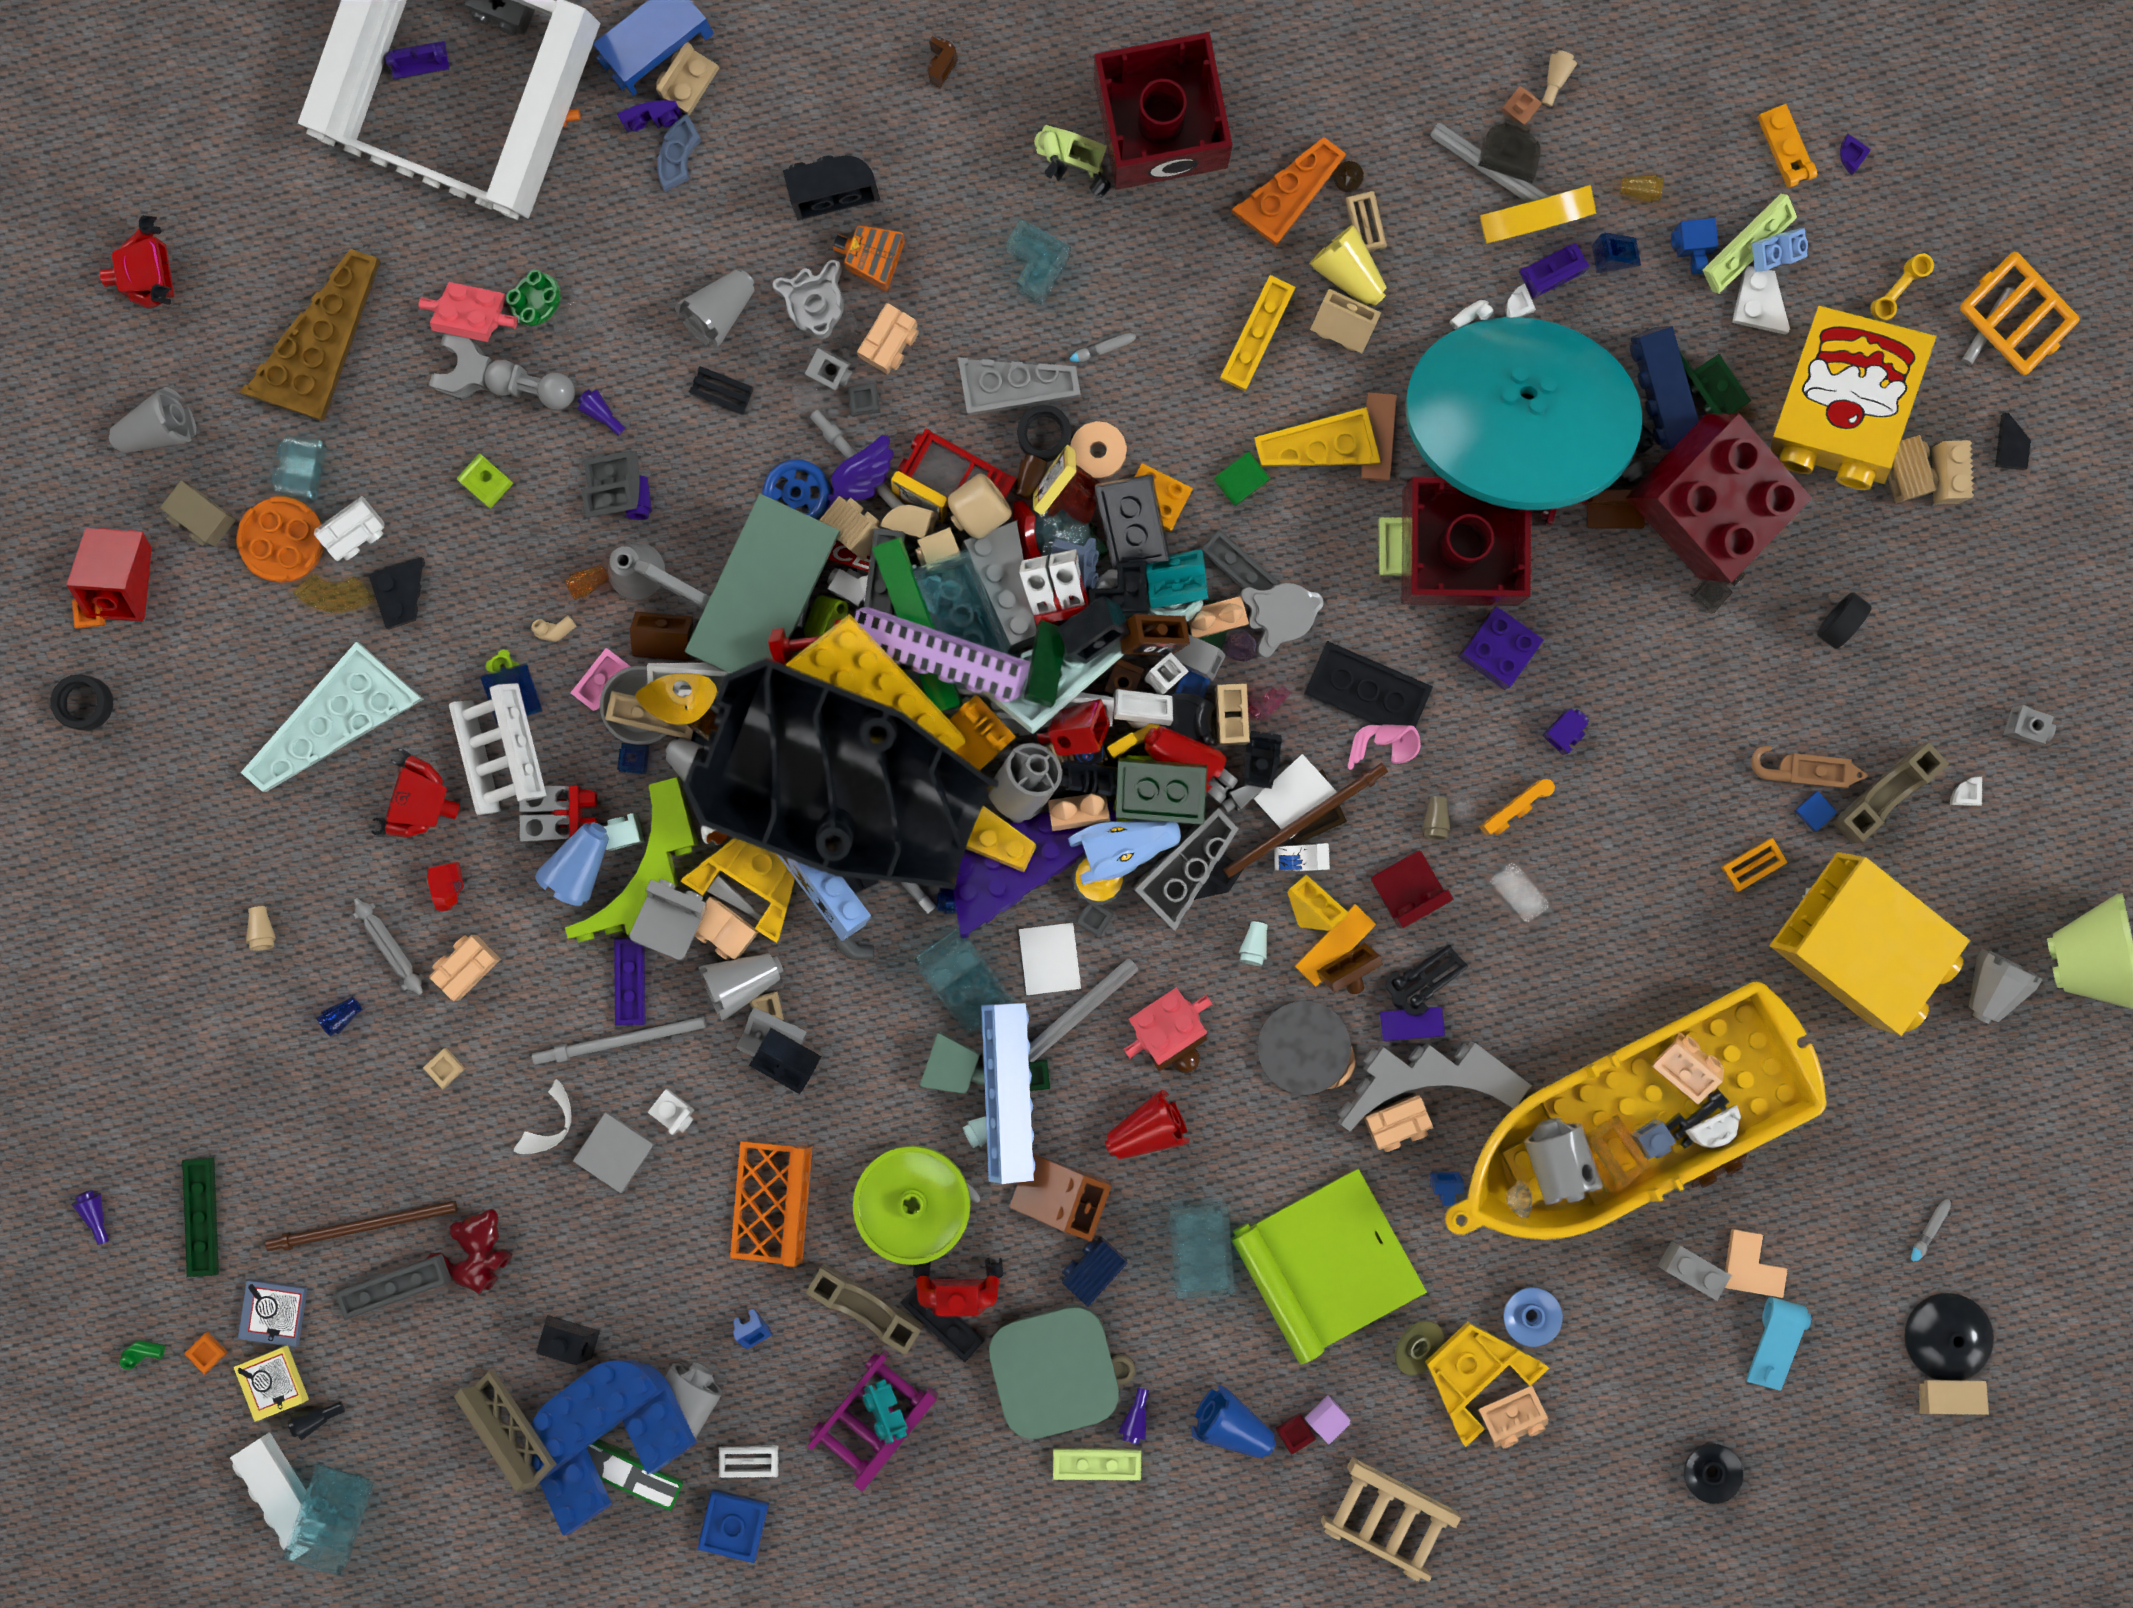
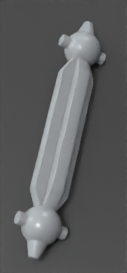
M358 898L354 899L356 908L355 913L352 914L353 918L364 920V928L394 972L404 979V984L401 985V988L421 995L423 993L421 984L424 976L413 973L411 963L380 918L372 914L375 905L362 902Z

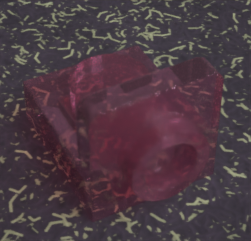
M1283 685L1278 691L1273 687L1262 698V701L1265 703L1263 706L1249 695L1247 697L1248 712L1255 719L1263 718L1266 721L1291 693Z

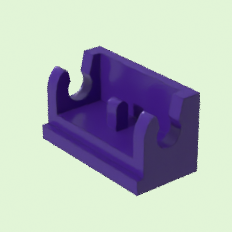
M1574 243L1520 269L1519 273L1534 299L1584 274L1589 268V264L1578 245Z

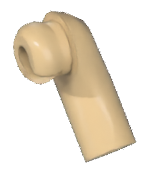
M568 615L557 624L537 619L532 623L531 629L537 638L557 642L575 629L577 625Z

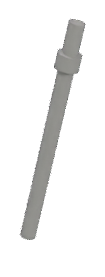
M819 410L811 414V420L823 432V437L830 445L834 444L847 459L857 454L842 437V431L835 424L831 425ZM885 483L877 487V493L892 509L904 505Z
M704 1017L569 1046L567 1043L555 1045L554 1049L532 1053V1060L534 1065L555 1060L558 1063L570 1060V1057L703 1029L706 1028Z

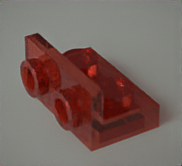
M1076 465V473L1050 505L1048 515L1054 517L1063 509L1069 516L1085 526L1093 517L1097 503L1095 485L1100 482Z

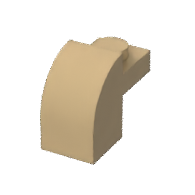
M902 505L888 512L880 526L891 530L903 531L905 533L904 546L906 547L909 535L924 538L933 534L938 513L914 505Z

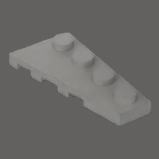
M958 357L968 416L1081 397L1076 366L1034 365L1012 361L1007 363L982 359V361L968 360V358Z

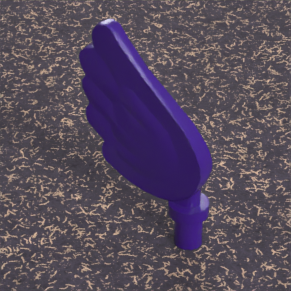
M881 435L865 449L845 460L835 469L832 475L833 494L828 496V500H830L829 508L838 496L844 500L845 498L850 499V497L853 500H864L876 495L877 487L886 482V473L890 470V461L894 456L893 450L888 448L890 444L889 436Z

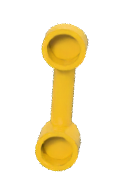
M1922 253L1910 258L1904 266V274L1888 293L1871 303L1870 311L1875 319L1886 321L1893 318L1897 312V304L1895 302L1913 280L1928 276L1933 271L1934 262L1929 255Z

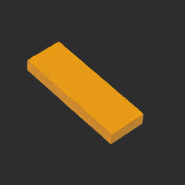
M1356 904L1348 910V916L1331 931H1328L1294 966L1315 987L1321 982L1317 970L1350 952L1376 925Z

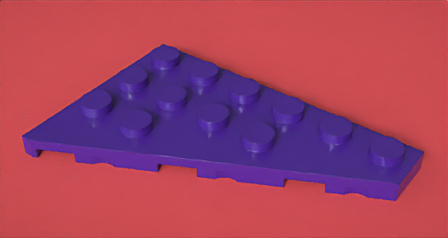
M1115 801L1107 802L1110 821L1117 820L1116 811L1113 810ZM1050 812L1039 813L1035 817L1024 820L1021 823H1015L1011 819H1004L1005 822L1036 844V849L1025 872L965 849L957 875L956 886L953 890L961 938H967L969 933L985 922L986 924L989 923L998 913L1004 912L1015 905L1028 892L1037 886L1041 887L1048 882L1050 877L1058 875L1074 864L1076 859L1086 852L1083 844L1071 847L1068 838L1089 826L1052 831Z

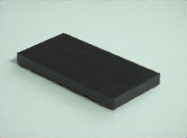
M1326 641L1304 695L1374 725H1411L1416 728L1433 686Z

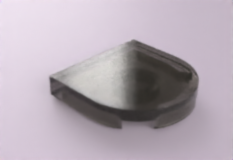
M1504 121L1503 124L1490 128L1485 136L1478 166L1532 183L1536 177L1541 152L1540 144L1538 141L1536 142L1527 126L1515 121Z

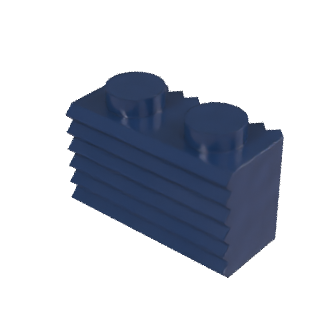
M1102 1236L1097 1241L1094 1238L1092 1242L1089 1241L1082 1249L1083 1257L1078 1262L1072 1260L1062 1271V1274L1065 1275L1062 1279L1063 1285L1087 1307L1128 1263L1127 1259Z

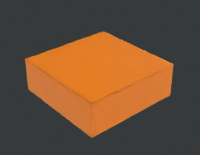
M72 600L74 628L106 626L105 619L100 616L86 618L76 600ZM95 605V613L100 614L102 608Z
M206 1332L184 1355L203 1374H206L228 1352L209 1332Z

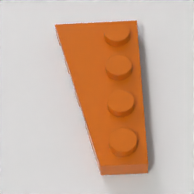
M1323 137L1297 157L1287 168L1278 172L1273 179L1255 190L1245 201L1236 205L1231 210V213L1277 247L1345 159L1346 153Z

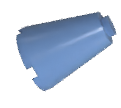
M595 822L583 824L538 869L535 874L538 884L544 890L549 886L555 891L553 897L574 906H582L584 902L586 904L591 897L609 841L606 829Z

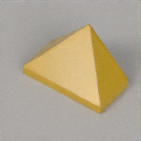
M1307 875L1294 884L1287 892L1300 928L1331 931L1349 914L1348 911Z

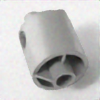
M1034 743L1021 744L1012 750L994 777L995 780L999 781L997 788L994 787L988 797L997 810L1010 818L1011 821L1021 823L1024 820H1029L1040 813L1061 783L1062 768L1060 761L1052 751L1042 745Z
M1559 1117L1548 1119L1539 1123L1533 1133L1525 1139L1524 1143L1546 1205L1557 1203L1562 1198H1567L1568 1202L1579 1201L1585 1198L1584 1192L1595 1191L1603 1187L1581 1123L1565 1124Z
M673 1363L665 1375V1379L669 1383L696 1439L721 1397L722 1390L714 1382L713 1373L705 1366L693 1363L691 1367Z

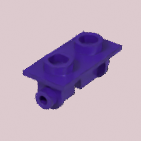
M445 41L388 51L389 54L385 55L387 65L391 66L393 79L450 69Z

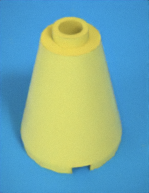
M1354 225L1342 231L1332 240V243L1326 248L1324 247L1310 261L1313 269L1356 301L1366 306L1370 304L1374 307L1386 296L1384 290L1387 287L1359 231Z

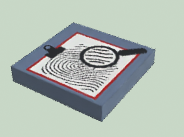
M254 1279L247 1280L238 1339L288 1345L291 1347L299 1346L308 1287Z

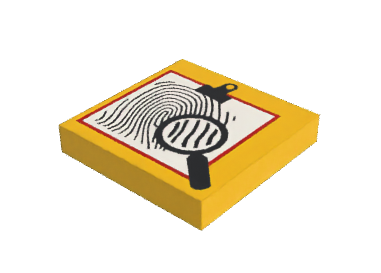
M896 471L891 479L892 492L896 497L908 505L937 512V521L943 523L947 516V497L900 471Z

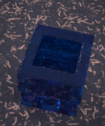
M622 743L621 749H619L617 770L625 773L647 774L649 746ZM636 754V761L627 762V755Z

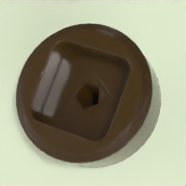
M1353 161L1341 163L1334 174L1335 185L1344 192L1357 190L1363 181V170L1359 164Z

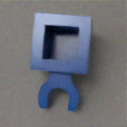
M1716 218L1681 221L1671 233V246L1673 249H1676L1677 257H1691L1690 270L1692 275L1703 274L1702 270L1708 265L1706 254H1712L1719 246Z

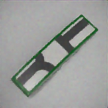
M597 1439L587 1447L601 1480L669 1511L672 1510L683 1485L682 1479L662 1471L647 1475L640 1459L629 1455V1451Z

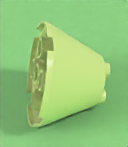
M2123 893L2112 896L2053 933V938H2047L2052 960L2057 959L2058 966L2053 967L2057 988H2063L2064 992L2133 1009V940Z

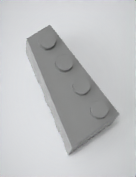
M1017 521L996 528L982 539L972 537L964 540L960 549V554L1005 654H1010L1032 645L1036 635L1034 614L1019 574L1021 561L1024 559Z
M1213 806L1205 814L1204 825L1194 824L1180 838L1179 845L1171 847L1131 888L1171 929L1176 931L1184 914L1191 907L1194 898L1209 878V874L1217 861L1220 860L1238 828L1219 808Z

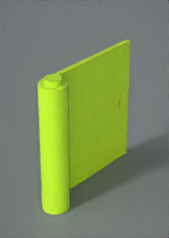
M1359 1168L1250 1226L1246 1223L1233 1231L1235 1236L1231 1238V1241L1299 1364H1305L1314 1360L1324 1352L1325 1347L1427 1293Z

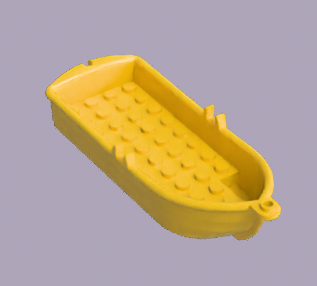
M1751 982L1542 1088L1510 1111L1490 1135L1475 1165L1468 1198L1451 1206L1445 1214L1447 1228L1455 1234L1464 1235L1484 1226L1506 1235L1538 1240L1560 1239L1584 1234L1598 1229L1649 1202H1660L1664 1200L1662 1195L1674 1189L1682 1191L1684 1190V1184L1818 1117L1826 1108L1825 1084L1822 1069L1812 1043H1808L1801 1048L1797 1045V1040L1807 1035L1806 1031L1790 1008L1773 991L1761 982ZM1680 1032L1685 1037L1693 1038L1708 1056L1712 1055L1721 1062L1724 1069L1723 1082L1712 1092L1718 1089L1729 1101L1726 1105L1727 1109L1737 1105L1741 1120L1738 1122L1736 1137L1726 1145L1709 1148L1694 1142L1684 1149L1680 1143L1688 1136L1685 1134L1680 1139L1675 1140L1676 1143L1670 1146L1671 1151L1657 1159L1654 1156L1647 1160L1632 1138L1631 1133L1653 1119H1658L1666 1124L1678 1112L1686 1120L1710 1099L1707 1096L1702 1102L1697 1104L1652 1067L1653 1061L1673 1043L1674 1036ZM1717 1108L1712 1114H1710L1708 1117H1705L1703 1121L1721 1113L1722 1111L1719 1108ZM1559 1117L1565 1124L1581 1123L1603 1187L1595 1191L1584 1192L1585 1198L1579 1201L1568 1202L1567 1198H1562L1557 1203L1546 1205L1524 1141L1533 1133L1539 1123L1548 1119ZM1679 1125L1669 1131L1671 1135L1680 1127ZM1458 1215H1464L1465 1217L1462 1224L1456 1223Z

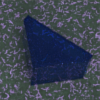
M1605 232L1600 234L1592 245L1597 273L1641 266L1635 237Z

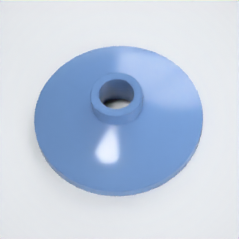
M1528 1287L1517 1291L1509 1298L1504 1308L1503 1320L1507 1332L1515 1341L1528 1347H1538L1551 1342L1557 1336L1562 1326L1563 1314L1559 1302L1552 1294L1541 1288ZM1530 1310L1536 1312V1317L1533 1320H1527L1526 1313Z

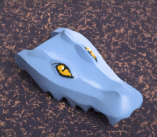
M1153 820L1110 821L1089 826L1068 838L1071 847L1081 844L1084 846L1091 868L1090 871L1080 875L1082 884L1086 885L1095 881L1125 876L1134 871L1138 865L1144 864L1155 857L1158 852L1178 846L1181 833L1177 822Z

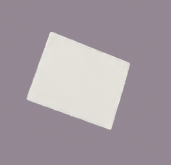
M1302 754L1274 779L1272 789L1264 788L1253 799L1283 829L1337 793V791Z
M1073 923L1019 929L1026 995L1081 989Z

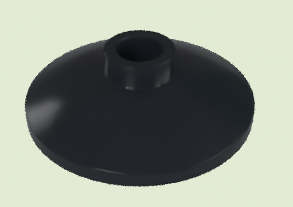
M1712 1443L1698 1447L1689 1455L1684 1466V1479L1689 1491L1696 1498L1706 1503L1719 1504L1730 1500L1737 1494L1743 1482L1744 1473L1740 1459L1731 1449L1720 1444ZM1714 1466L1715 1474L1707 1476V1468Z

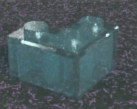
M1020 218L1006 242L1007 253L1027 264L1017 280V291L1043 305L1071 257V246Z

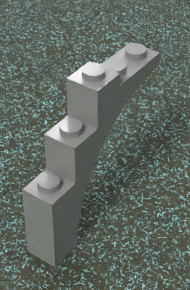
M1471 1041L1468 1045L1464 1043L1454 1055L1457 1059L1455 1063L1426 1043L1423 1047L1417 1046L1409 1057V1060L1412 1061L1409 1066L1386 1048L1379 1046L1376 1050L1373 1047L1363 1060L1366 1063L1363 1069L1372 1077L1369 1080L1364 1078L1355 1090L1358 1095L1352 1103L1347 1101L1340 1109L1338 1116L1341 1118L1338 1123L1350 1132L1367 1113L1382 1102L1405 1091L1426 1086L1451 1085L1474 1089L1491 1095L1514 1109L1532 1085L1478 1044Z

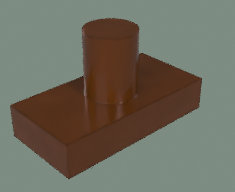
M1364 943L1317 970L1319 980L1333 992H1337L1346 986L1350 994H1358L1365 988L1362 977L1383 965L1381 956Z

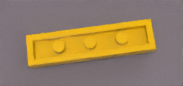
M1272 275L1269 276L1220 377L1221 381L1246 392L1295 291V286Z

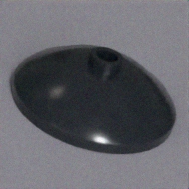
M1955 1293L1936 1294L1920 1302L1911 1312L1904 1334L1908 1355L1915 1366L1924 1374L1940 1381H1962L1978 1373L1987 1363L1994 1342L1993 1328L1985 1311L1973 1300ZM1959 1336L1960 1343L1954 1346L1953 1339Z

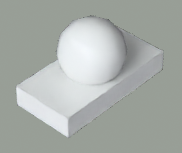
M1120 689L1115 690L1113 694L1114 719L1127 720L1136 729H1141L1150 723L1171 726L1173 721L1172 696Z

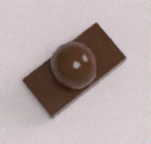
M1205 1035L1160 1065L1156 1063L1151 1054L1149 1057L1158 1071L1172 1063L1177 1071L1190 1073L1198 1067L1200 1062V1055L1195 1048L1208 1039Z

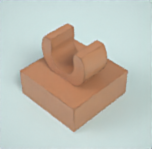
M1519 86L1503 106L1501 112L1524 128L1541 107L1542 102L1535 98L1528 90Z

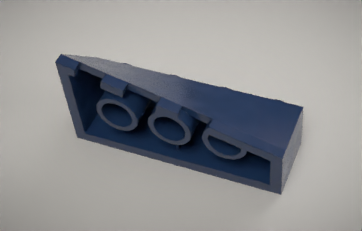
M1673 326L1653 327L1631 337L1630 353L1632 359L1637 362L1639 367L1638 382L1643 390L1645 389L1648 401L1645 402V407L1649 417L1653 418L1655 429H1653V434L1656 436L1655 442L1661 446V449H1673L1699 421Z

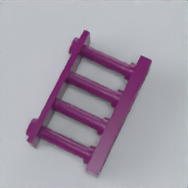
M885 1349L880 1355L874 1353L864 1365L868 1369L827 1421L824 1424L819 1421L808 1435L812 1438L807 1446L811 1451L820 1441L855 1470L854 1474L857 1477L853 1485L861 1492L864 1491L938 1397V1393L930 1386L925 1392L915 1390L883 1362L889 1353ZM875 1372L909 1399V1404L912 1406V1409L906 1416L902 1413L908 1427L906 1429L907 1436L896 1440L895 1435H892L894 1442L885 1444L884 1439L879 1440L875 1432L846 1409L856 1395L863 1400V1395H865L864 1388H866L864 1385ZM888 1407L890 1413L895 1411L891 1407ZM838 1418L873 1446L872 1450L875 1454L869 1462L866 1459L862 1461L827 1432Z

